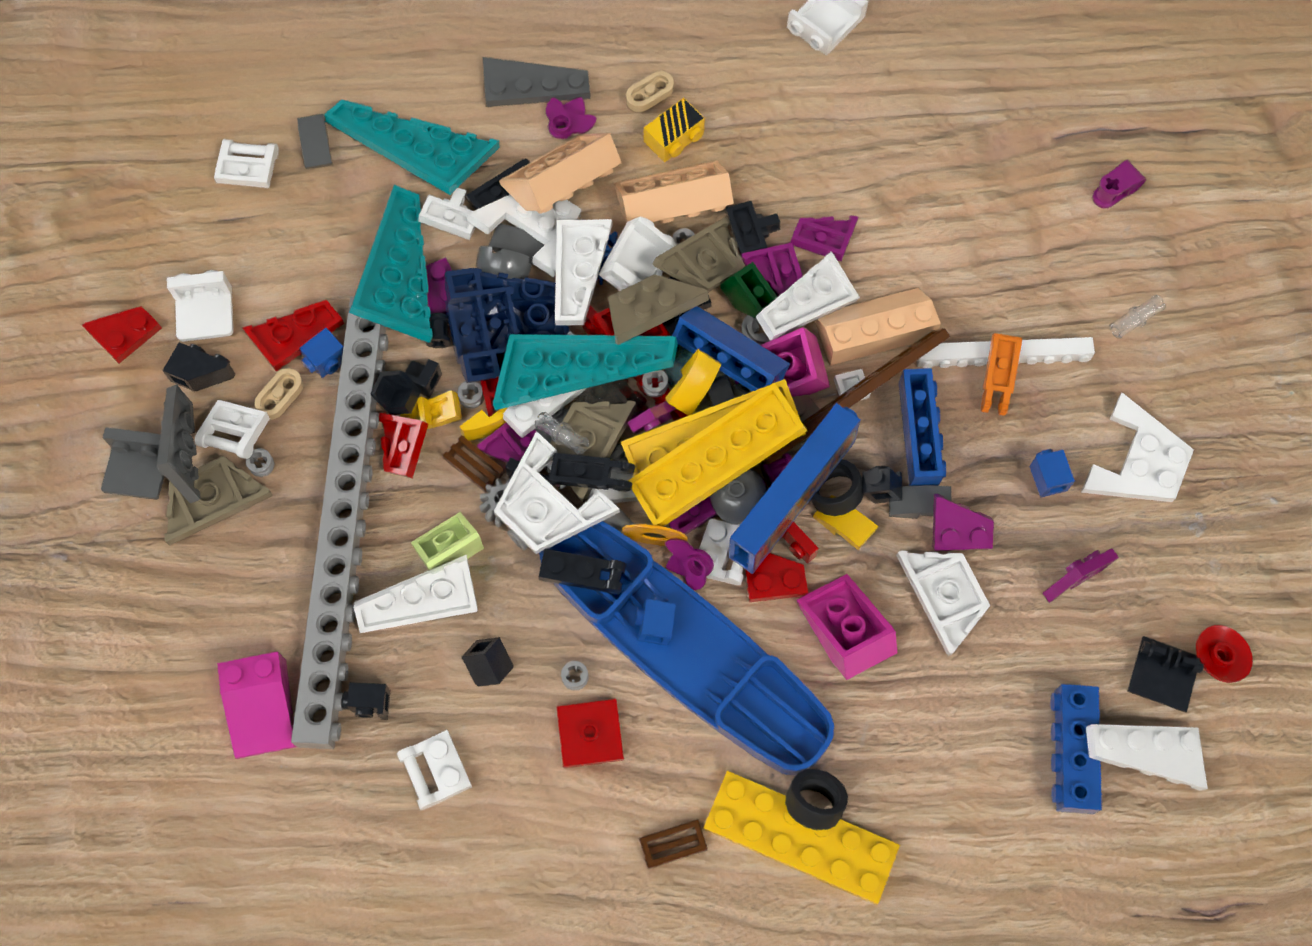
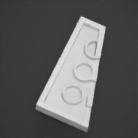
M831 251L789 289L764 308L756 318L771 341L856 302L860 297Z
M467 555L355 601L354 611L360 633L478 612Z
M1096 724L1086 726L1089 758L1122 768L1139 770V773L1149 776L1156 775L1166 778V781L1191 786L1192 789L1199 791L1208 789L1199 728Z

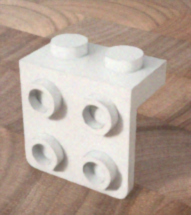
M209 270L202 274L193 275L183 273L176 277L167 278V288L175 299L176 336L180 341L226 337L233 334L232 286L223 271Z

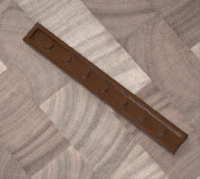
M945 328L932 330L805 419L802 423L807 430L805 432L806 435L794 439L760 463L771 464L809 437L836 403L842 407L850 408L950 337Z

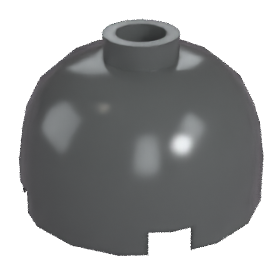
M479 247L476 263L477 269L497 275L499 272L508 274V279H524L529 277L532 268V259H529V256L507 249H501V251L492 253L493 247Z
M749 469L710 495V501L713 510L722 520L738 525L744 521L768 489L765 480L753 469Z

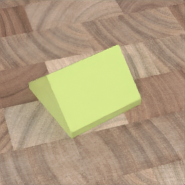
M461 512L411 542L428 571L464 555H467L468 559L484 549L478 532Z

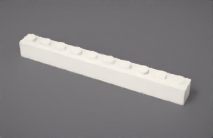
M1093 337L1022 340L1019 363L1087 362L1095 354ZM991 341L941 343L917 360V367L984 366L988 361Z

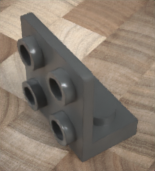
M105 427L102 438L109 444L112 450L101 491L107 494L153 500L159 499L164 476L159 473L156 466L161 434Z

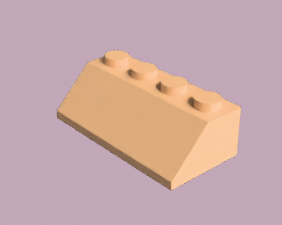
M610 133L579 134L504 177L499 182L526 211L544 213L553 208L552 204L571 198L574 195L573 192L577 189H584L593 185V180L597 177H605L613 173V168L621 164V160Z
M718 161L614 183L626 224L628 221L640 216L652 222L668 223L673 221L674 217L685 215V217H695L700 215V211L709 209L711 211H721L726 209L727 205L734 204L729 172Z
M919 288L846 306L815 320L830 366L914 344L932 330L939 329L941 325L932 299Z

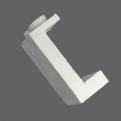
M808 0L798 11L792 9L789 12L787 28L792 34L808 42L813 49L827 56L865 17L868 0Z
M641 216L627 222L598 275L619 291L654 274L661 276L663 271L652 263L657 256L677 244L671 236L663 234L654 227L655 225L651 220Z

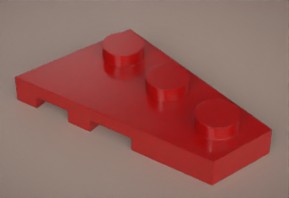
M326 299L296 309L293 314L278 319L275 316L267 319L266 323L254 327L249 325L242 329L277 372L301 355L300 347L323 329L327 328L332 333L345 323Z

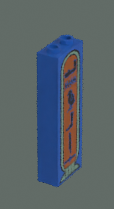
M837 403L833 406L730 537L729 558L751 574L759 567L855 443L861 419L858 418L852 409L842 407Z

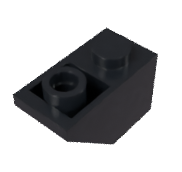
M180 342L162 370L170 382L194 392L231 380L236 375L227 358L219 354L209 355L204 349L195 344L188 346Z

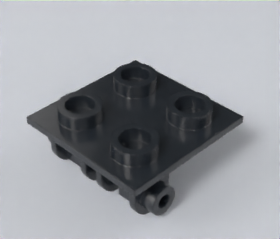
M1143 636L1127 692L1186 713L1196 675L1202 672L1204 665L1195 654Z

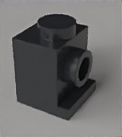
M875 466L869 471H862L863 494L875 504L902 501V473L900 471L894 472L887 466Z
M349 682V691H345L343 694V709L355 713L356 717L373 718V714L376 713L381 720H388L391 690L386 684Z

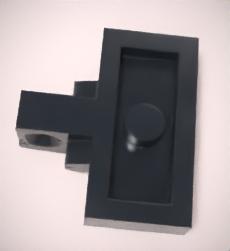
M752 200L726 207V215L729 219L740 255L767 248L765 239L769 237L770 233L781 229L778 214L775 213L765 217L762 214H756Z

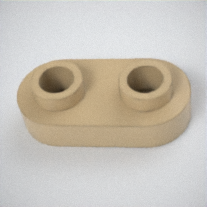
M657 71L632 85L626 92L627 106L632 111L644 112L667 99L674 91L673 77L667 72Z
M291 368L282 369L277 372L257 395L254 402L255 408L266 412L270 418L269 420L280 417L303 390L304 383L300 374ZM288 383H294L293 387L285 388ZM270 404H276L272 410H267Z

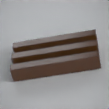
M462 435L458 438V442L450 447L451 450L442 455L444 460L485 493H487L486 485L493 486L496 483V479H500L505 473L501 466ZM465 447L474 456H476L479 460H481L484 464L491 468L495 472V474H491L488 470H486L482 465H480L477 461L470 457L461 448ZM456 454L459 455L489 481L487 483L483 482L456 460L454 456Z
M698 819L639 838L648 870L708 851ZM695 828L696 834L650 849L647 843ZM697 840L699 841V846L652 860L651 855Z

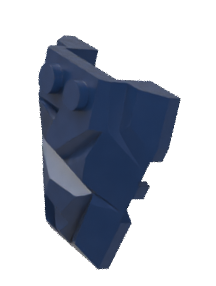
M477 268L446 271L444 273L447 296L445 301L456 361L458 365H461L466 383L495 379L500 376L510 334L567 335L570 332L568 325L555 324V282L527 277L524 279H508V274L500 272L498 275L482 272V269Z

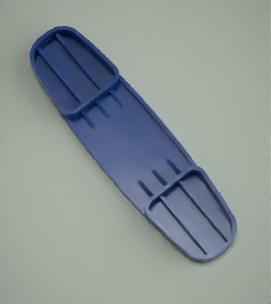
M603 521L548 548L549 550L604 560H619L627 564L625 573L621 575L620 582L623 585L620 594L557 583L553 584L612 645L684 707L750 755L782 774L795 776L803 770L811 769L824 755L834 736V723L829 711L811 690L780 659L775 656H769L713 605L655 562L648 550ZM542 551V552L539 553L541 562H542V558H543L544 551ZM602 571L600 579L608 580L610 573ZM651 597H663L668 599V602L676 604L672 638L667 646L637 641L639 625H635L636 611L638 607L642 608L646 599H651Z

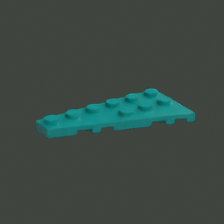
M343 99L324 114L326 123L448 195H451L500 148V142L496 139L490 138L489 141L478 139L477 134L469 132L466 135L452 132L450 127L412 117L410 121L398 118V114L389 111L387 114L373 111L370 106Z
M394 185L349 313L430 343L433 335L432 328H430L429 318L431 313L427 300L429 291L425 256H423L424 238L421 235V222H418L421 212L420 195Z
M510 334L493 406L495 410L674 367L678 345L676 336H635L617 345L615 336Z

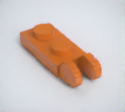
M998 333L992 334L983 384L984 393L982 395L981 412H989L992 405L993 391L1002 393L998 404V414L1006 415L1010 396L1014 391L1022 338Z

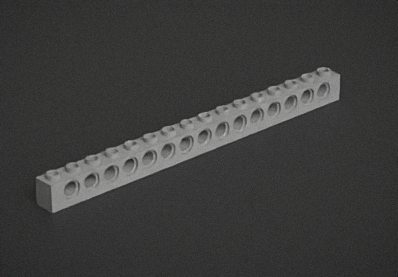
M350 297L291 740V743L298 748L334 750L335 741H339L341 736V723H338L339 711H343L344 693L341 692L342 682L348 678V663H345L346 651L350 652L352 646V634L349 633L350 622L355 620L352 601L353 594H357L359 589V577L356 576L357 565L362 563V548H359L360 537H364L366 532V522L362 519L363 511L367 510L369 506V493L366 492L367 482L372 480V465H369L370 455H374L376 450L373 430L377 429L379 425V413L376 412L378 402L371 396V391L380 373L385 372V360H382L383 351L388 349V335L385 334V326L349 313L354 297ZM369 326L374 327L373 330L369 332H364L365 328ZM364 352H371L368 357H360ZM368 377L366 382L357 383L360 378ZM365 403L363 408L359 410L353 409L356 404ZM362 429L359 435L350 436L353 430ZM353 455L359 456L354 463H346L349 457ZM349 482L355 483L351 490H343L345 484ZM343 510H352L347 518H339ZM348 537L345 545L335 546L339 538ZM345 565L342 573L338 575L332 574L335 566ZM341 593V598L338 602L328 603L329 597L332 594ZM329 622H338L337 628L333 632H325V626ZM325 651H334V656L330 661L321 662V656ZM322 680H330V686L326 691L317 692V686ZM320 709H326L325 719L321 722H314V714Z

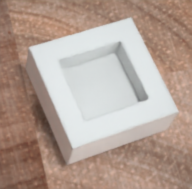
M862 369L835 375L834 382L839 396L865 378ZM868 394L861 400L868 399L870 397V394Z

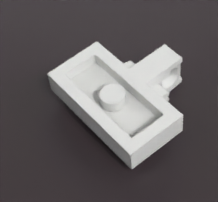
M457 188L450 200L446 198L442 200L428 195L419 214L418 222L470 240L475 226L467 222V214L472 212V210L467 209V206L463 205L466 190Z

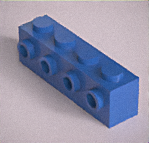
M698 306L679 317L672 335L676 336L680 346L694 354L697 349H700L719 361L721 364L719 370L751 391L783 380L790 366V363Z
M932 368L904 369L898 384L909 486H939L942 479L946 477V462L942 460L941 450H943V435L939 433L938 427L940 423V409L936 407L935 400L937 397L936 380L933 381Z
M1062 684L1055 690V693L1051 694L1050 699L1051 710L1055 711V723H1052L1051 740L1055 741L1056 753H1053L1051 758V769L1053 772H1056V784H1053L1051 792L1052 802L1056 803V812L1095 814L1102 810L1101 761L1089 758L1086 726L1092 724L1100 725L1099 687Z

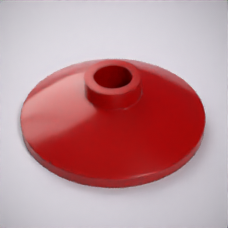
M1213 625L1199 634L1196 641V654L1204 665L1203 669L1210 676L1221 682L1236 683L1249 675L1253 666L1252 652L1247 641L1237 631L1224 625Z

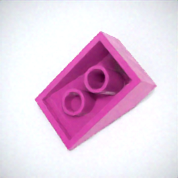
M802 327L761 345L790 363L784 379L792 397L809 396L830 387L817 337L806 328Z
M848 574L797 599V604L830 660L846 680L898 653L895 629Z
M277 651L217 663L220 693L235 759L297 747L291 743L294 719L286 659Z

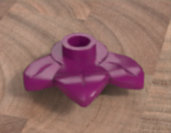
M582 97L571 100L564 105L558 99L552 98L546 105L545 113L549 119L548 131L556 139H566L572 134L586 133L593 128L597 121L595 116L585 114V103Z
M678 538L667 540L665 545L673 555L670 557L666 568L674 573L685 576L686 584L691 589L699 590L704 587L706 576L714 569V563L710 555L701 549H694L685 540Z

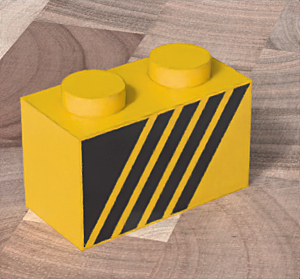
M683 97L644 127V143L665 163L671 157L675 158L680 155L684 147L691 142H697L703 136L705 118Z

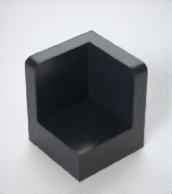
M428 359L426 365L411 361L404 372L421 390L420 394L429 398L442 376L439 363Z
M402 370L386 371L380 373L371 391V396L390 415L411 414L421 390Z
M500 637L476 640L462 656L476 686L500 684L514 667Z

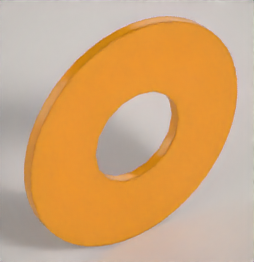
M627 525L621 531V533L634 541L666 546L665 542L672 538L682 539L686 542L688 539L682 532L656 525ZM643 533H655V534H660V535H663V536H666V537H664V538L650 537V536L644 535Z

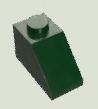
M751 262L719 285L735 309L757 319L756 316L777 298L754 262Z

